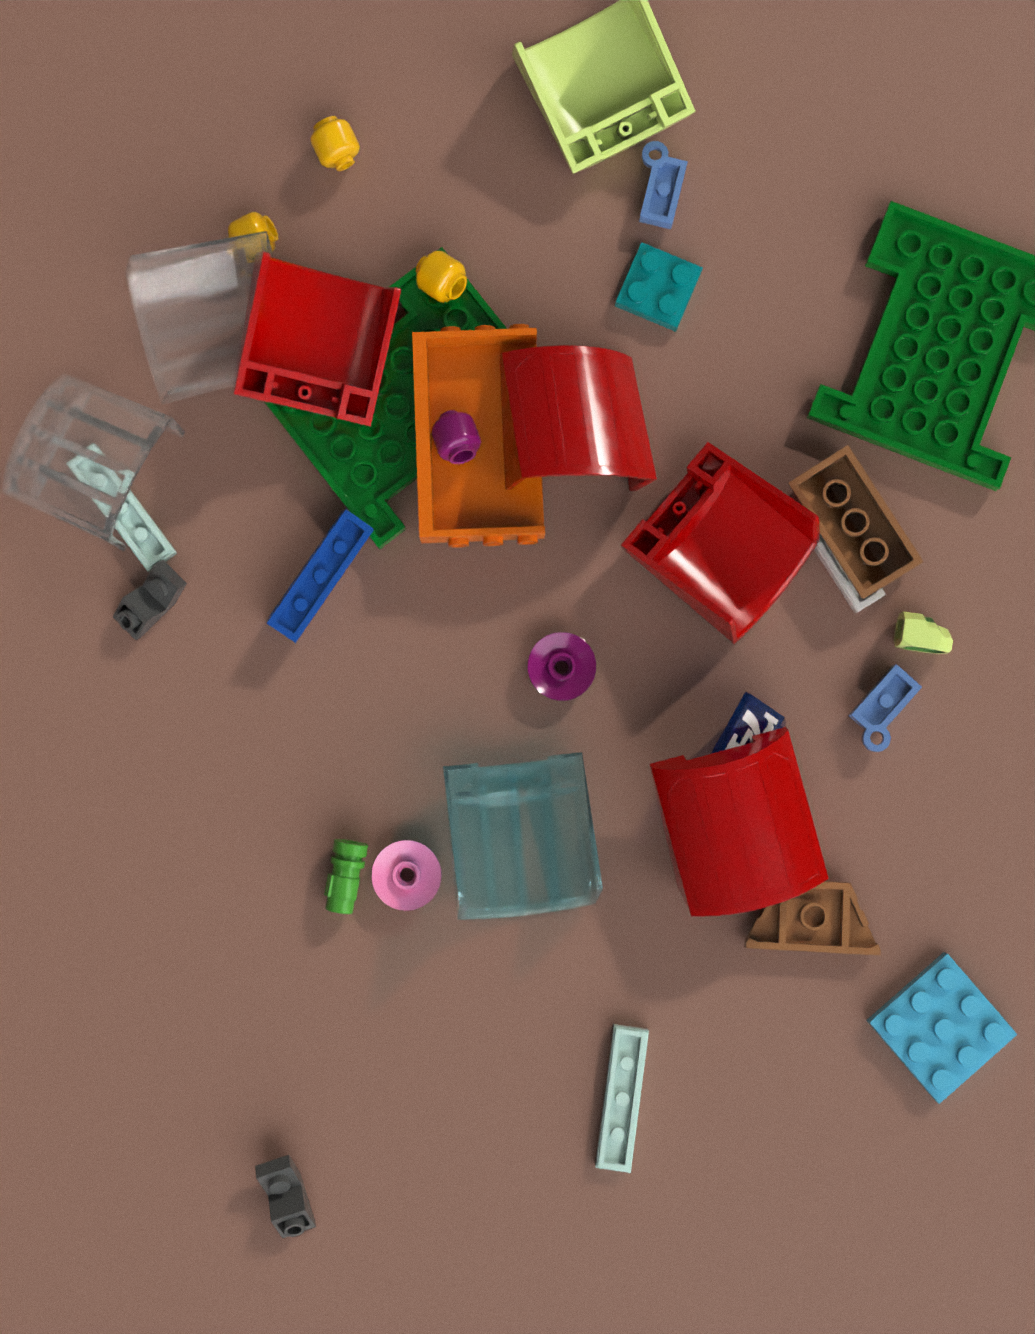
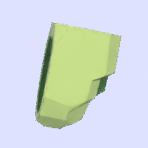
M904 611L899 613L894 634L895 647L935 654H947L952 650L953 640L948 629L937 625L931 617H924L923 614Z

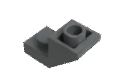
M162 560L152 567L141 587L122 598L113 618L135 640H138L175 605L187 583Z
M290 1155L256 1165V1179L268 1195L271 1222L282 1239L299 1236L304 1231L315 1228V1218L301 1173Z

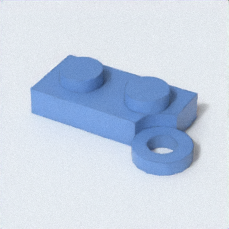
M651 141L642 150V161L646 167L651 169L639 222L671 229L688 161L668 157V149L663 143ZM657 150L660 152L661 158L653 160L649 157V153Z
M897 664L892 665L848 715L862 729H865L862 733L863 745L866 749L873 752L883 751L889 746L891 736L886 727L922 688L920 684ZM873 732H879L882 735V741L878 745L873 744L870 740Z

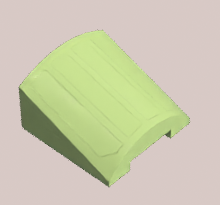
M619 0L571 28L524 49L521 42L514 44L512 57L572 174L621 153L696 112L648 0Z

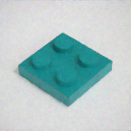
M641 242L617 297L615 307L676 332L703 267Z

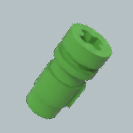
M334 839L332 851L335 855L331 856L330 860L333 868L332 873H328L324 895L327 896L325 909L340 914H352L358 894L360 870L365 867V861L362 859L367 856L368 844L353 840Z

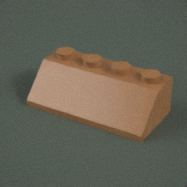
M849 445L788 483L801 505L819 517L821 536L862 600L924 562Z

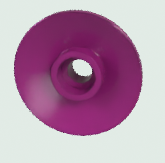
M557 632L543 637L535 644L529 655L528 675L531 683L539 693L549 699L556 701L575 699L588 690L595 678L596 659L591 647L581 637L572 633ZM557 662H565L568 665V671L564 674L556 672L555 665Z

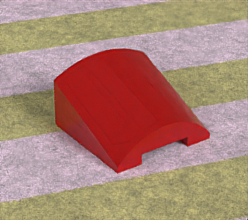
M268 252L256 253L233 394L371 427L401 288L376 286L272 258Z
M574 345L531 347L502 352L500 354L506 490L513 489L526 478L552 476L628 477L630 491H637L657 480L632 357L611 349Z
M707 442L686 467L687 474L647 521L643 519L621 544V548L735 644L762 618L780 597L819 543V517Z
M786 727L752 736V743L686 760L684 755L649 764L676 883L691 917L731 915L766 908L795 898L829 879L790 734Z

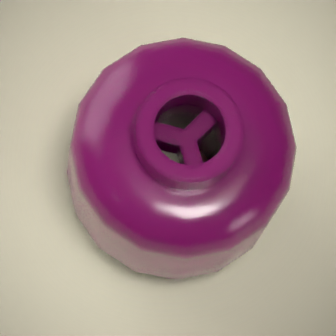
M455 410L444 412L432 427L431 435L437 452L443 460L453 464H463L476 456V452L481 446V438L475 422L469 414Z

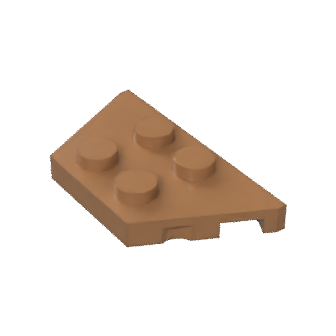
M824 881L795 898L762 908L744 941V947L752 949L881 956V949L872 936L868 927V920L859 907L858 898L851 883Z

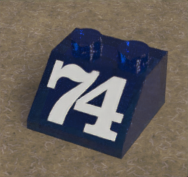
M745 691L711 754L752 743V736L783 728L786 725L785 717Z

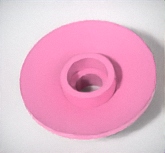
M411 840L392 843L379 853L373 864L372 884L374 890L386 905L394 909L410 911L421 908L433 899L440 887V863L436 855L422 843ZM404 868H410L414 872V877L411 881L402 879L401 872Z

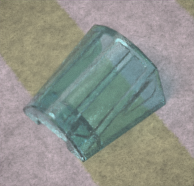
M582 752L547 756V760L486 767H479L478 763L443 767L457 920L529 916L596 904L603 890Z

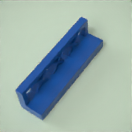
M347 509L343 510L265 623L296 643L374 529Z

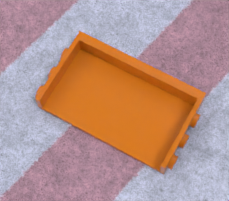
M513 324L509 326V329H495L491 325H480L475 327V330H461L459 327L447 326L441 328L440 331L412 332L418 517L421 543L448 542V547L461 548L468 547L469 542L483 541V546H501L504 544L503 540H517L519 545H533L538 543V539L545 538L542 477L526 478L513 489H505L500 354L517 349L537 347V328H529L527 324ZM450 410L469 414L473 418L481 438V446L476 452V456L463 464H453L443 460L437 452L431 435L432 427L439 420L440 415Z

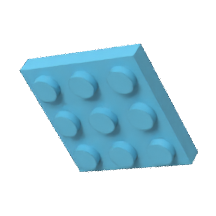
M945 952L938 956L866 1020L939 1104L1018 1035L949 954Z

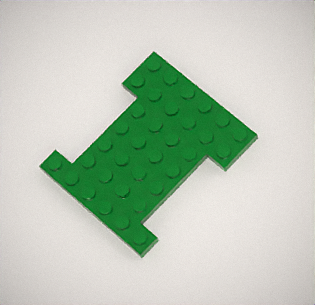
M890 201L865 266L895 278L852 394L848 395L820 384L806 418L997 491L1002 485L1012 457L981 446L980 443L1022 330L1025 327L1035 331V255Z
M442 247L437 250L446 253V251ZM416 267L389 286L401 288L399 304L407 315L393 326L371 427L263 401L346 508L374 529L369 537L379 550L406 530L404 524L386 502L417 479L412 332L440 331L441 328L447 326L459 327L461 330H475V327L480 325H491L495 329H507L468 279L466 288L459 298L441 303L418 288Z

